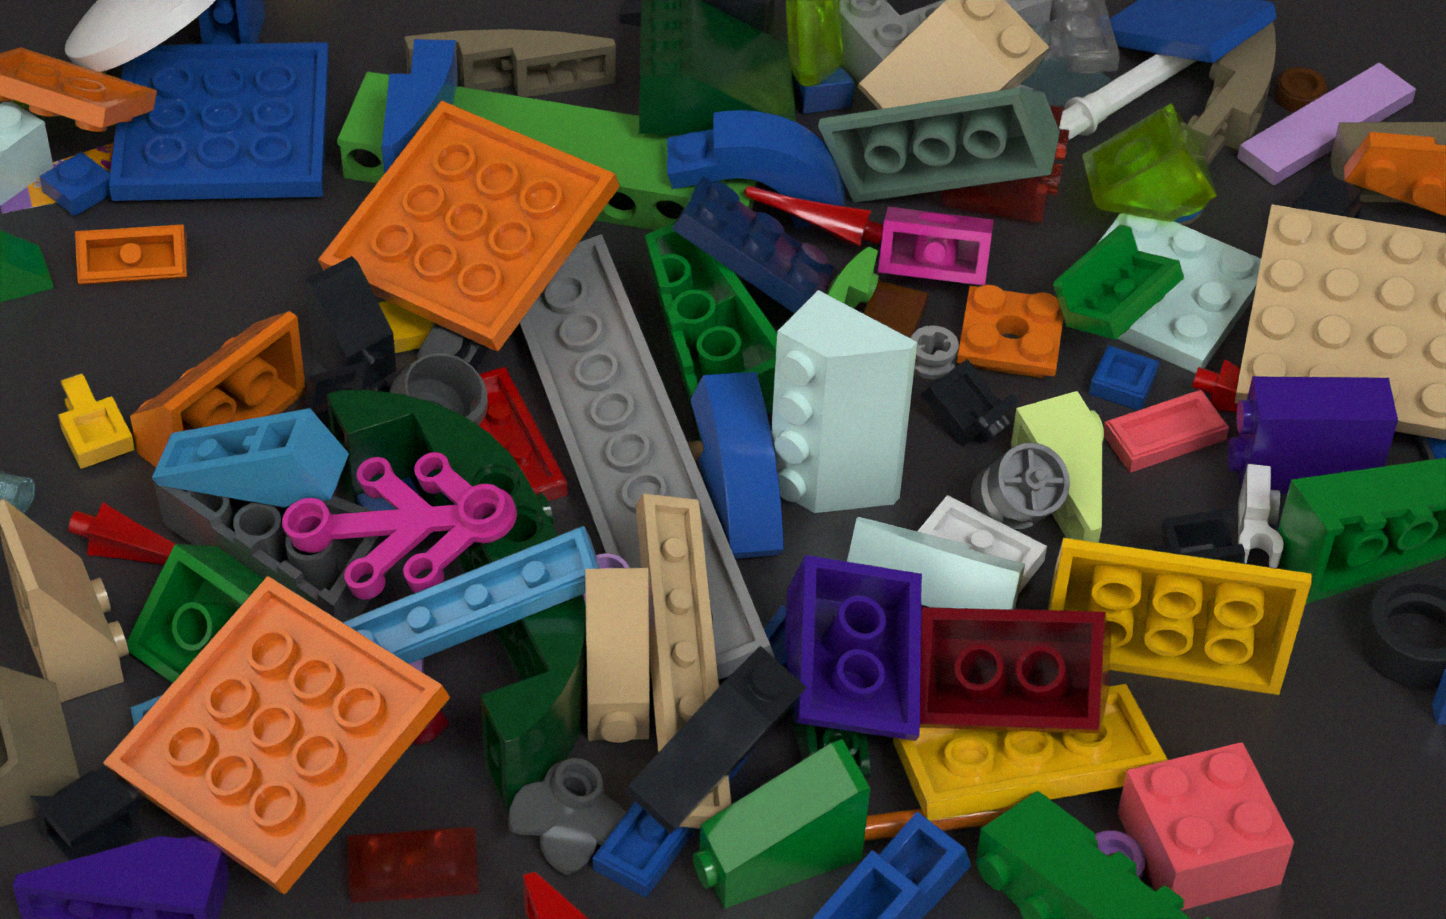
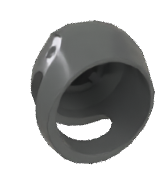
M433 353L418 358L401 369L389 388V393L404 394L434 402L465 416L478 426L487 414V389L483 379L466 361L447 353Z

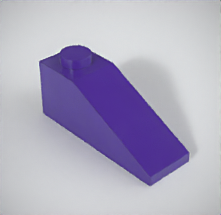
M158 836L18 874L15 877L13 889L22 919H219L230 878L225 853L212 842H208L198 836H187L182 839Z

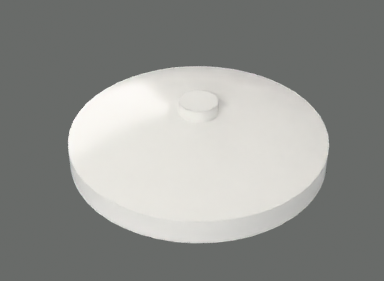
M97 0L68 37L65 44V53L75 65L97 72L112 69L144 54L167 40L198 17L216 0Z

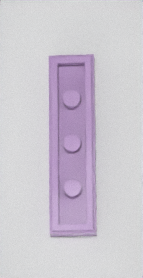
M1377 63L1240 144L1237 158L1272 185H1276L1331 152L1339 122H1380L1412 103L1416 88L1381 63Z

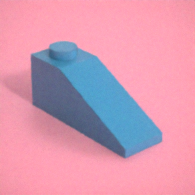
M309 408L171 433L152 479L158 486L288 507L304 498H316L321 501L331 500L349 453Z

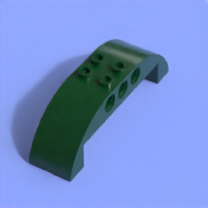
M339 390L327 394L331 433L349 453L339 479L351 503L357 504V495L364 493L357 479L359 466L369 458L382 457L390 463L395 475L399 479L403 480L410 477L416 489H420L425 501L432 507L455 505L442 492L431 494L424 491L414 473L416 462L423 455L432 452L445 455L453 471L472 487L479 484H491L506 491L512 497L517 509V518L514 526L505 536L496 541L488 543L474 542L463 551L456 560L464 574L558 536L553 527V514L546 496L542 492L535 494L512 455L489 432L465 416L434 402L398 393L371 390ZM442 469L431 471L427 477L438 475ZM377 474L370 479V481H377L384 476V474ZM492 514L486 515L482 519H485L491 516ZM442 531V533H443L444 536L449 532V531ZM583 594L493 630L520 680L514 684L480 695L485 770L507 814L519 790L527 784L542 782L553 765L568 759L578 740L586 711L587 683L586 606Z

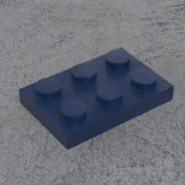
M705 177L701 178L691 192L672 228L675 232L793 313H796L818 290L825 293L835 268L828 263V258L820 249L809 243L800 244L784 233L783 226L775 218L763 212L757 214L741 203L737 193L729 186L721 182L712 183Z

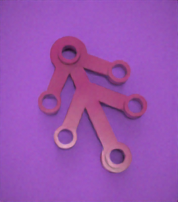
M432 452L423 455L416 462L414 473L424 491L431 494L442 492L455 505L432 507L395 475L390 463L386 459L373 457L365 460L359 466L357 479L367 496L371 498L383 497L396 510L331 515L323 501L316 498H304L293 503L285 511L282 525L292 545L299 550L310 553L326 549L333 539L390 535L366 557L352 561L345 570L344 578L352 594L356 598L366 600L374 598L382 592L386 582L385 572L430 533L436 531L449 532L428 552L419 553L409 558L404 565L403 574L414 593L444 582L443 569L474 542H493L505 536L515 524L517 509L512 497L506 491L491 484H479L472 487L453 471L445 455ZM442 469L438 475L427 477L431 471ZM384 474L381 479L374 482L370 481L373 476ZM492 514L491 516L482 519L484 516ZM432 570L425 578H416L421 571ZM373 574L368 581L357 583L358 579L363 575Z

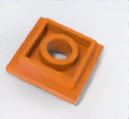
M994 285L970 286L957 362L962 363L968 359L976 369L1044 378V375L1055 377L1064 318L1058 299L1044 292L1031 295L1004 291ZM1003 334H1014V335L1019 336L1020 338H1018V339H1010V338H1006V337H1004V336H1002V335H1003Z

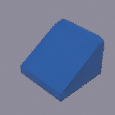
M840 66L791 73L792 82L803 114L852 107L854 83L852 77Z

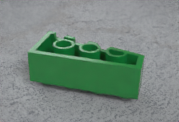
M673 222L646 234L645 241L651 278L699 441H702L690 399L703 375L756 372L767 414L773 412L777 332L734 271L672 229L675 224Z
M1446 458L1291 480L1278 528V533L1284 542L1279 566L1283 570L1312 574L1306 604L1446 558Z
M1038 790L981 828L975 861L979 873L991 888L997 891L1001 890L1019 908L1023 919H1191L1181 911L1184 908V899L1166 885L1156 891L1152 890L1140 881L1135 862L1120 851L1108 855L1104 854L1098 849V842L1092 830Z

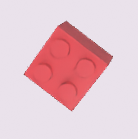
M1243 742L1130 769L1126 772L1117 813L1127 835L1133 837L1144 851V871L1154 891L1166 885L1184 899V908L1181 909L1184 910L1281 885L1294 841Z

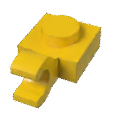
M82 373L61 380V385L67 395L64 401L68 411L58 414L60 427L80 469L135 450L132 434L112 396L95 401Z

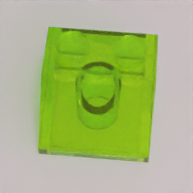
M1173 103L1082 154L1093 202L1100 210L1172 222L1183 215L1188 216L1199 212L1207 205L1209 200L1217 196L1203 151Z

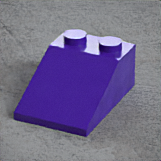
M810 555L804 556L787 588L785 646L789 672L807 687L794 703L796 723L912 741L918 739L920 736L922 574Z

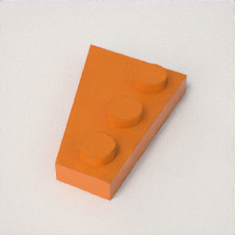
M1369 132L1344 166L1345 182L1446 216V145H1439L1434 137Z

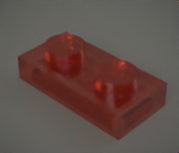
M475 827L348 836L351 903L479 894Z

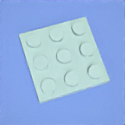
M1129 202L1100 241L1118 225L1130 226L1138 251L1179 260L1184 279L1168 292L1162 301L1149 309L1126 333L1120 335L1117 339L1196 374L1198 367L1205 369L1254 299L1261 258Z

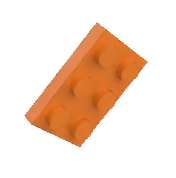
M22 47L0 53V102H11L14 100L28 104L29 111L34 114L48 117L62 115L75 119L77 127L95 132L106 131L108 126L119 122H130L133 117L154 110L157 90Z

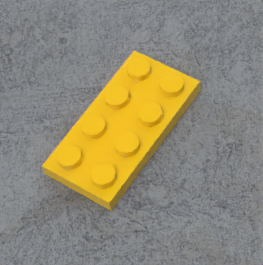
M1127 684L1109 687L1100 734L920 728V736L916 741L893 738V744L924 816L929 821L1014 807L1037 790L1051 800L1123 787L1127 770L1168 760Z

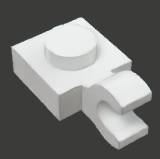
M1247 464L1238 501V544H1243L1245 564L1247 563L1250 549L1260 548L1269 555V567L1277 568L1284 542L1281 535L1271 528L1269 524L1276 525L1280 491L1270 490L1271 466Z

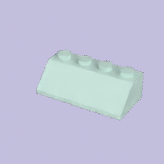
M819 290L777 331L771 435L780 496L787 501L796 502L813 513L894 505L900 498L917 342Z

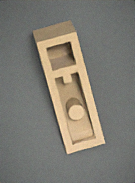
M648 568L585 569L588 741L607 740L622 743L632 739H649Z

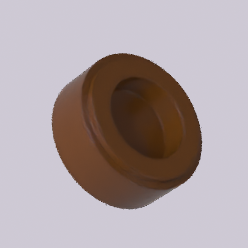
M1305 67L1290 68L1283 71L1278 77L1275 99L1281 107L1294 113L1325 95L1328 88L1327 82L1321 74Z

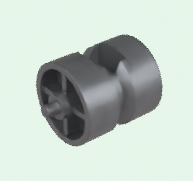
M1032 442L1019 444L988 465L976 476L971 487L972 508L1021 533L1059 509L1065 502L1070 487L1067 467L1061 457L1045 445Z

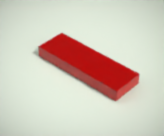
M506 367L479 374L484 381L488 398L487 414L479 426L489 432L512 455L535 494L542 492L548 502L567 496V481Z

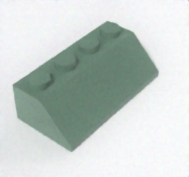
M1022 87L822 118L818 124L853 203L1051 175L1060 134L1045 93Z

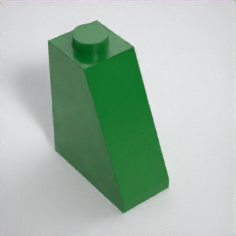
M843 739L830 743L700 824V848L698 852L693 854L694 866L705 889L714 888L724 909L862 860L870 787Z

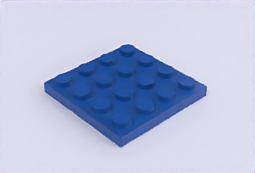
M328 42L157 45L144 54L124 63L121 79L157 90L154 110L133 117L130 122H119L116 124L109 181L111 200L323 197L330 59Z

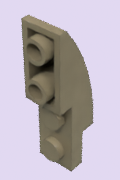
M1273 22L1212 64L1209 78L1214 80V85L1205 111L1201 116L1194 115L1190 119L1183 134L1182 142L1188 145L1184 161L1185 167L1202 174L1224 145L1239 151L1240 144L1254 136L1262 118L1275 63L1276 38Z

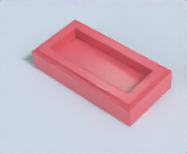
M1202 390L1105 421L1104 437L1129 473L1226 441L1229 426Z

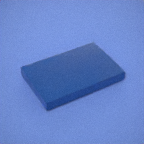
M1138 0L1098 26L1097 30L1100 43L1105 45L1214 63L1272 23L1277 17L1274 2L1263 0Z

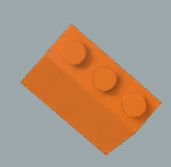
M287 311L255 322L238 336L227 340L219 350L199 365L187 370L179 380L156 397L145 401L136 412L130 415L137 454L157 467L171 433L280 414L306 393L297 316Z

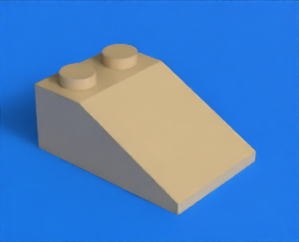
M946 0L859 83L858 88L878 110L1013 89L1035 72L1049 46L1006 0Z
M5 499L0 500V538L19 615L43 678L56 683L61 703L124 682L119 658L129 655V651L118 620L107 623L104 613L111 611V607L101 578L90 580L81 557Z

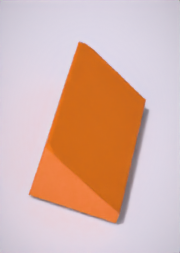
M184 224L75 231L78 285L187 278V233Z

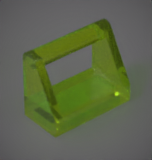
M786 0L791 70L802 86L819 85L843 65L840 0Z

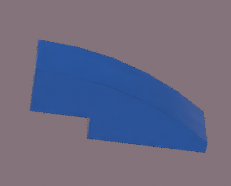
M414 39L411 74H389L382 140L384 174L441 100L453 105L458 81L456 40Z
M757 373L703 375L690 399L704 446L698 463L706 490L734 558L780 555L784 547L778 473L772 435Z
M917 811L879 855L872 850L812 919H922L972 866L966 849Z

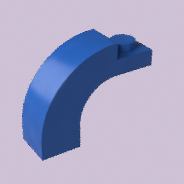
M735 110L713 113L714 129L667 138V175L672 189L697 185L702 177L711 182L742 178L764 183L782 195L845 207L844 181L828 146L812 131L787 118L758 111ZM791 215L795 229L813 226Z

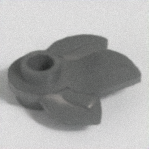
M570 758L553 765L542 782L527 784L519 790L509 809L508 825L513 833L540 836V847L546 860L559 872L571 875L586 866L594 854L597 844L601 846L604 844L626 812L622 806L604 794L602 776L592 763L580 758ZM566 788L575 790L579 796L570 793Z

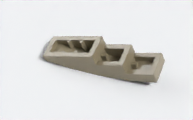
M518 29L461 30L405 36L407 74H411L414 39L456 40L458 80H461L462 87L488 90L514 86L517 96L532 97L616 83V45L614 39L567 32Z

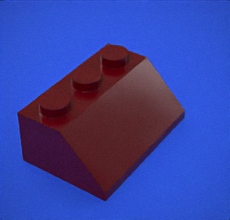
M922 607L920 728L1100 734L1109 692L1111 632L1106 613L1100 611Z

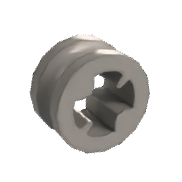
M934 325L917 329L912 334L911 339L917 342L915 374L922 378L936 380L941 379L956 367L959 343L952 331Z

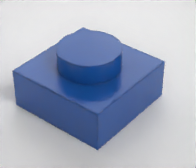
M83 152L76 154L39 176L42 192L74 217L111 195L109 189L110 173Z

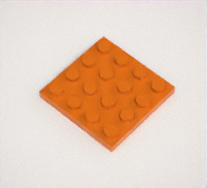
M441 100L318 261L324 271L353 256L358 261L375 296L498 352L620 186L616 174Z
M267 576L103 764L115 777L125 780L142 796L206 841L212 842L226 855L285 895L449 700L450 696L442 684Z

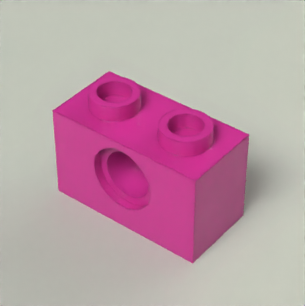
M888 207L884 219L878 272L985 285L993 220Z

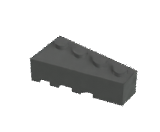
M154 482L164 525L192 545L218 546L265 579L269 576L342 623L360 616L371 600L356 598L345 581L344 573L352 561L366 557L390 535L333 539L326 549L310 553L294 547L283 528V515L290 506L280 507L158 486ZM332 496L331 500L323 501L331 515L373 511ZM373 574L363 575L358 579L357 583L368 581Z

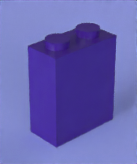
M1252 376L1247 400H1239L1237 406L1238 438L1231 437L1228 444L1229 470L1238 471L1240 489L1242 488L1247 464L1271 466L1270 490L1280 491V495L1288 494L1292 479L1384 467L1398 423L1389 378Z

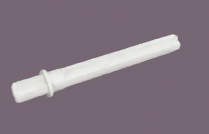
M1156 54L1094 93H1090L1083 98H1071L1066 102L1064 111L1054 117L1060 132L1057 147L1078 134L1089 136L1094 133L1098 124L1105 120L1107 116L1193 64L1196 60Z

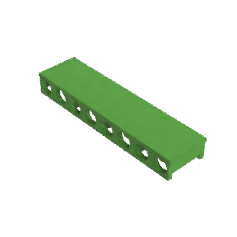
M367 71L337 139L338 145L341 147L343 178L377 184L384 175L382 140L389 75ZM460 86L456 87L454 106L615 173L620 187L612 198L623 193L629 196L635 205L630 209L620 210L607 203L595 219L596 221L649 230L660 229L675 222L677 218L664 216L657 207L665 206L672 201L684 207L691 192L696 187V185L672 189L667 175V138L680 135L639 134V116ZM359 149H364L375 154L381 161V164L372 168L365 167L359 164L355 157ZM742 178L714 181L721 182L733 189L739 196L740 202L752 210L754 200L747 198L744 195V190L748 186L758 188L759 181Z

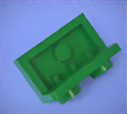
M1120 224L1054 281L1053 286L1067 327L1116 340L1120 335L1126 333L1149 309L1162 301L1165 295L1184 279L1179 260L1138 251L1131 227Z

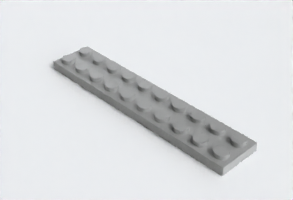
M600 234L579 242L520 321V325L606 554L610 553L620 556L627 562L629 568H641L636 504L643 493L699 500L718 680L730 676L759 646L763 647L771 656L774 657V654L603 236Z

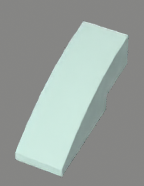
M861 517L856 519L847 562L922 574L921 604L932 608L1015 609L1025 568V563L970 550L971 545Z

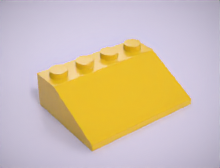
M1063 538L1055 566L1048 610L1105 612L1111 632L1110 670L1280 695L1311 586L1312 574Z

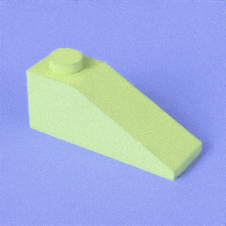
M1078 391L1016 408L1011 447L1013 448L1022 443H1039L1051 448L1061 457L1069 473L1070 487L1065 502L1052 515L1066 538L1099 543L1102 529V442L1104 440V428L1097 412L1088 409Z

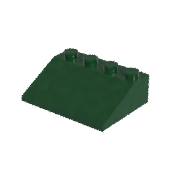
M641 0L639 134L685 135L691 132L714 129L713 113L735 110L770 113L796 122L788 44L701 0Z

